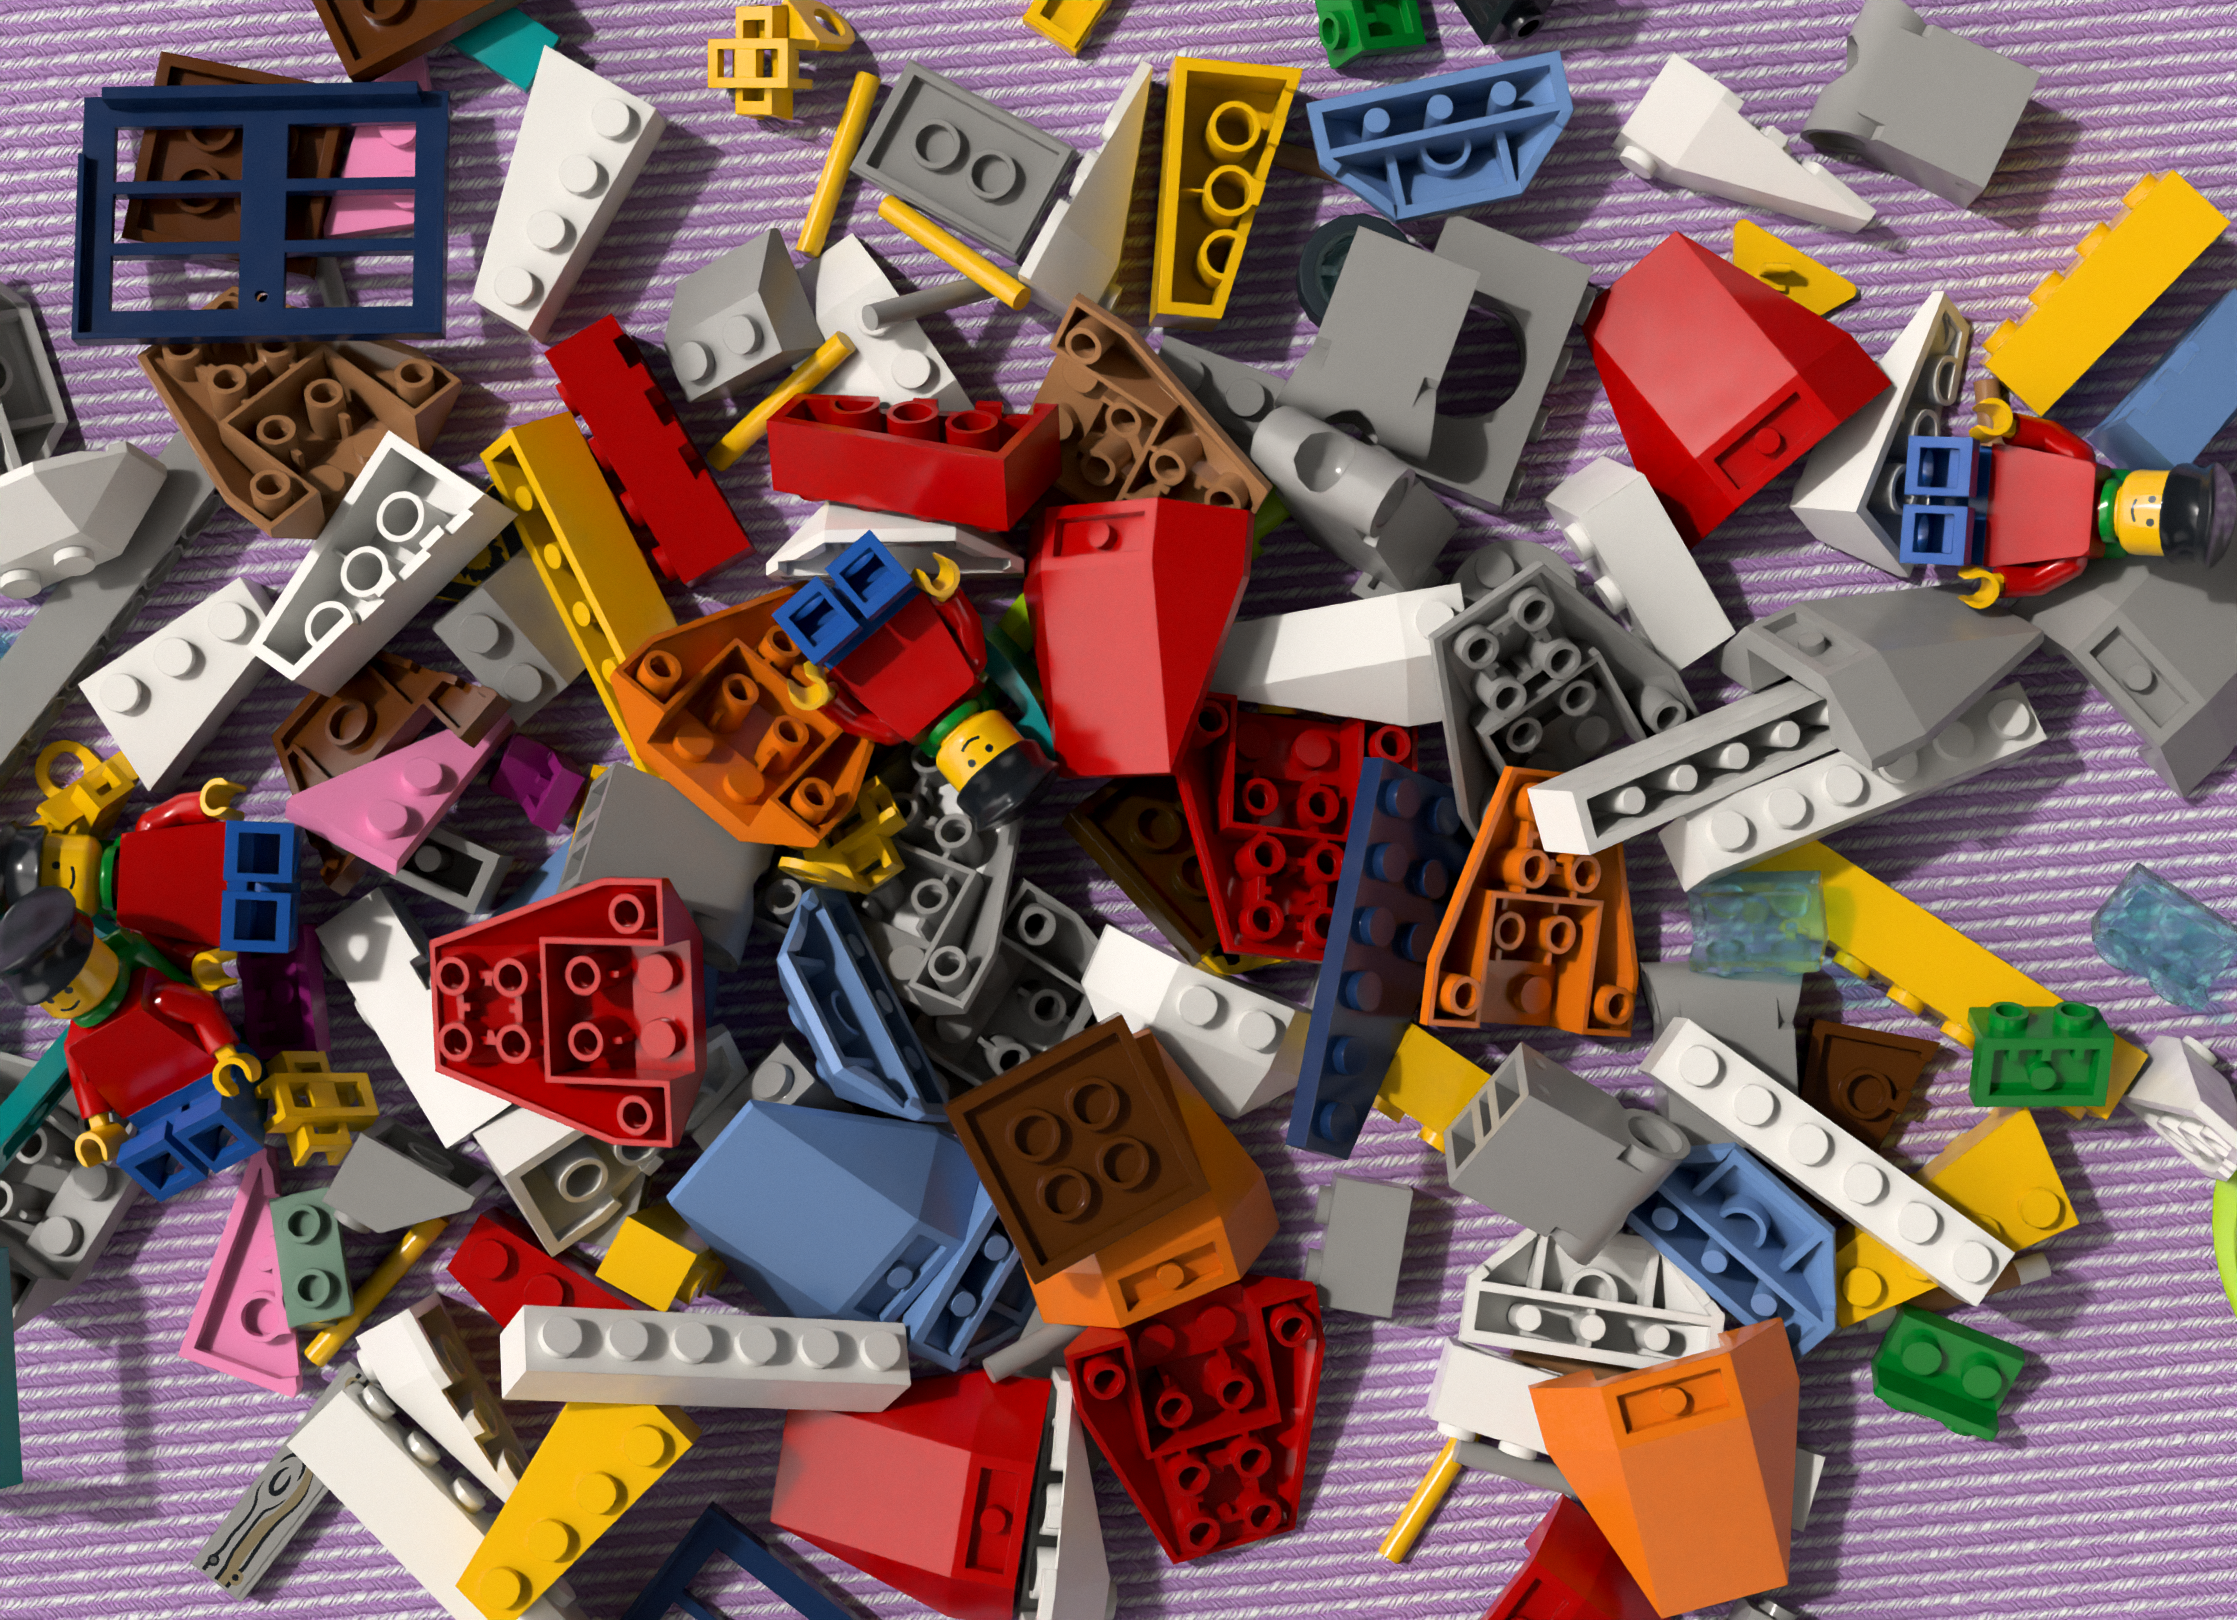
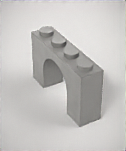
M1451 212L1442 227L1433 254L1482 272L1471 303L1494 313L1512 333L1520 360L1516 387L1508 401L1496 410L1482 416L1454 418L1435 412L1431 444L1426 462L1377 445L1364 432H1362L1359 441L1415 470V477L1420 479L1429 489L1494 513L1501 506L1503 499L1514 503L1528 467L1518 464V460L1526 440L1535 444L1538 442L1548 419L1551 408L1542 405L1541 401L1549 381L1560 384L1568 368L1574 349L1565 346L1564 342L1572 322L1583 325L1591 309L1597 289L1589 287L1587 284L1594 267Z

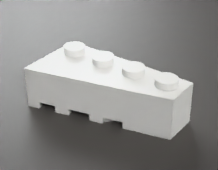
M544 45L472 296V300L486 313L535 341L543 342L667 127L655 107Z
M388 430L246 649L293 682L331 698L519 514Z
M393 886L377 887L315 930L323 943L320 946L322 960L337 978H344L356 998L354 1004L365 1023L379 1036L393 1064L406 1081L446 1149L474 1138L472 1134L474 1130L515 1105L435 1071L429 938Z

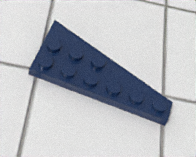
M1364 757L1285 1143V1145L1307 1152L1341 1160H1348L1424 990L1428 955L1474 844L1473 838L1458 815L1454 788L1386 758Z

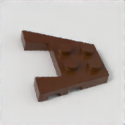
M380 649L331 698L311 690L273 733L271 738L290 791L294 795L411 745L417 740L421 731L435 715L459 739L475 748L513 704L492 688L484 685L479 687L467 683L458 676L444 671L439 673L427 669L410 659ZM305 829L310 845L317 849L321 856L324 868L320 870L324 883L330 889L345 897L373 864Z

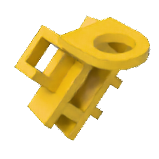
M784 0L782 4L765 6V4L736 7V39H708V88L735 89V114L755 120H764V116L793 120V89H812L813 79L799 78V51H848L855 41L854 31L838 12L824 3L815 0ZM815 16L830 23L837 30L839 36L822 27ZM764 50H771V78H764ZM724 51H733V78L724 77Z
M71 740L53 742L42 750L36 759L34 770L38 786L49 799L37 807L36 812L41 815V818L29 826L46 825L49 833L91 835L97 840H107L140 778L122 751H119L103 762L90 748L80 742ZM70 752L78 756L82 761L84 774L66 788L61 789L54 784L50 777V765L54 758L61 753Z
M877 775L866 783L861 784L856 802L850 812L816 848L788 846L789 848L802 851L806 861L791 857H781L778 868L802 882L855 893L858 891L866 895L905 869L890 837L906 827L907 823L888 786ZM878 804H880L883 810L882 813H880L877 808ZM859 812L862 818L845 829L842 823ZM829 838H831L834 843L833 847H831L828 842ZM880 859L882 865L867 874L865 868Z
M281 1051L265 1063L269 1077L254 1089L256 1099H272L276 1114L263 1124L265 1133H285L294 1166H304L314 1152H325L328 1165H338L353 1145L349 1132L364 1131L372 1126L380 1116L368 1074L332 1073L325 1051H318V1053L316 1051ZM298 1096H306L309 1106L303 1103ZM357 1099L359 1106L351 1107L350 1104H353ZM313 1127H318L319 1134H315Z

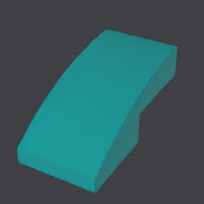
M513 7L446 42V44L474 63L476 61L527 94L533 86L544 45L556 51L561 43V39L558 35Z

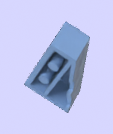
M2234 288L2213 299L2086 437L2119 469H2129L2132 472L2140 469L2172 470L2177 464L2183 462L2193 464L2209 441L2221 433L2237 416V290Z

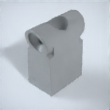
M1865 0L1847 37L1846 72L1822 88L1801 130L1800 138L1809 144L1827 150L1859 153L1864 160L1966 209L1986 188L2042 73L1937 25H1926L1921 17L1901 0Z
M1358 226L1315 342L1296 367L1273 405L1277 407L1294 406L1327 424H1353L1375 444L1426 462L1434 425L1436 391L1482 272Z
M1281 406L1271 411L1260 422L1253 436L1251 446L1252 463L1269 482L1277 485L1275 494L1314 545L1399 592L1413 591L1430 564L1434 563L1460 524L1420 479L1415 477V470L1294 406Z
M616 761L591 783L556 894L608 876L668 877L702 934L703 963L720 971L737 972L754 919L753 884L761 873L768 870L776 845L738 841L669 782Z
M1801 958L1748 959L1731 972L1723 975L1710 972L1692 961L1639 963L1641 987L1654 1025L1652 1031L1653 1046L1674 1017L1690 1019L1798 1097L1796 1038L1792 1022L1797 1010L1803 980V961ZM1654 1082L1655 1114L1664 1117L1676 1125L1686 1135L1691 1146L1736 1142L1742 1148H1746Z
M1523 1042L1518 1044L1443 1132L1449 1187L1544 1237L1551 1234L1557 1244L1570 1258L1584 1266L1590 1264L1622 1229L1629 1212L1648 1199L1690 1154L1691 1148L1686 1135L1664 1117L1646 1110L1624 1109L1616 1098Z

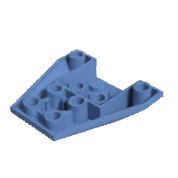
M749 1099L668 1193L667 1199L670 1205L773 1317L895 1322L964 1244L979 1177L959 1138L935 1125Z

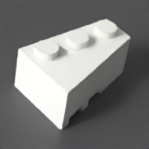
M1602 455L1540 497L1562 530L1573 552L1585 564L1595 579L1594 587L1606 607L1614 615L1618 613L1630 633L1677 672L1736 634L1643 473Z
M242 577L237 578L78 684L148 792L172 794L183 780L182 775L201 750L212 743L221 731L219 727L241 699H246L271 668L269 664L246 649L274 606L261 584Z

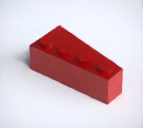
M612 313L544 352L561 381L555 386L565 405L571 411L574 418L582 415L594 435L587 441L597 460L606 473L614 469L627 491L619 496L629 515L638 528L648 524L660 544L651 551L670 583L680 578L685 586L694 590L758 552L632 335Z
M796 393L766 420L773 490L797 494L803 500L811 502L825 500L854 504L863 511L878 512L888 510L914 515L918 520L924 522L945 520L973 525L979 531L993 533L1009 531L1062 474L1059 404L1035 403L1033 415L1004 413V402L977 401L975 410L962 412L939 411L938 399L913 398V401L901 402L886 409L881 408L880 399L877 396Z
M497 1206L479 1215L446 1268L504 1329L523 1305L658 1311L595 1275L598 1270L597 1268L568 1250L564 1249L554 1257H551L531 1227Z

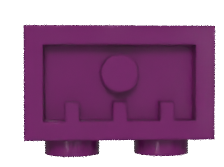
M317 923L298 925V947L289 953L238 951L236 966L238 974L242 979L246 1014L243 1023L244 1034L249 1047L258 1054L261 1060L272 1059L281 1051L331 1052L319 937L315 932L318 928Z

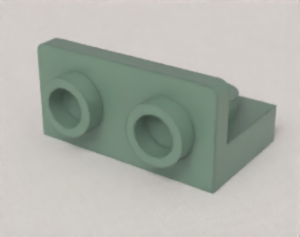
M329 1187L269 1199L288 1328L317 1330L338 1325L337 1318L351 1316L355 1310L342 1224L333 1215L336 1209L322 1202Z

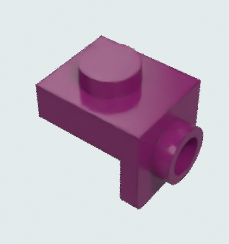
M517 732L513 734L490 776L488 786L491 791L521 804L532 824L555 834L563 818L571 819L579 809L585 794V785L582 784L585 777L571 756L523 733Z

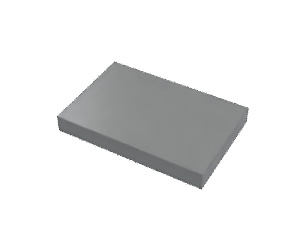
M909 59L849 171L853 176L889 195H894L912 208L1017 264L1076 157L1077 149Z

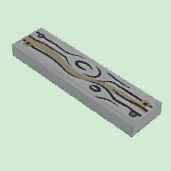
M354 1357L344 1365L191 1562L193 1566L239 1602L244 1601L330 1492L323 1482L287 1447V1444L341 1390L357 1380L365 1388L368 1385L376 1387L387 1396L394 1407L397 1405L385 1393L380 1382L373 1384L366 1377L358 1360Z

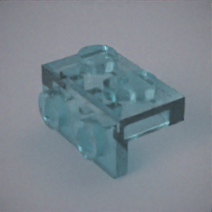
M2139 862L2134 865L2091 918L2092 942L2096 945L2095 951L2104 961L2121 971H2126L2130 967L2147 978L2153 991L2167 1002L2176 1006L2184 1002L2199 1012L2209 1003L2207 988L2237 954V925Z
M1821 871L1734 872L1687 891L1694 939L1688 958L1691 972H1711L1717 976H1733L1741 972H1776L1783 976H1798L1806 972H1818L1821 970L1829 938Z

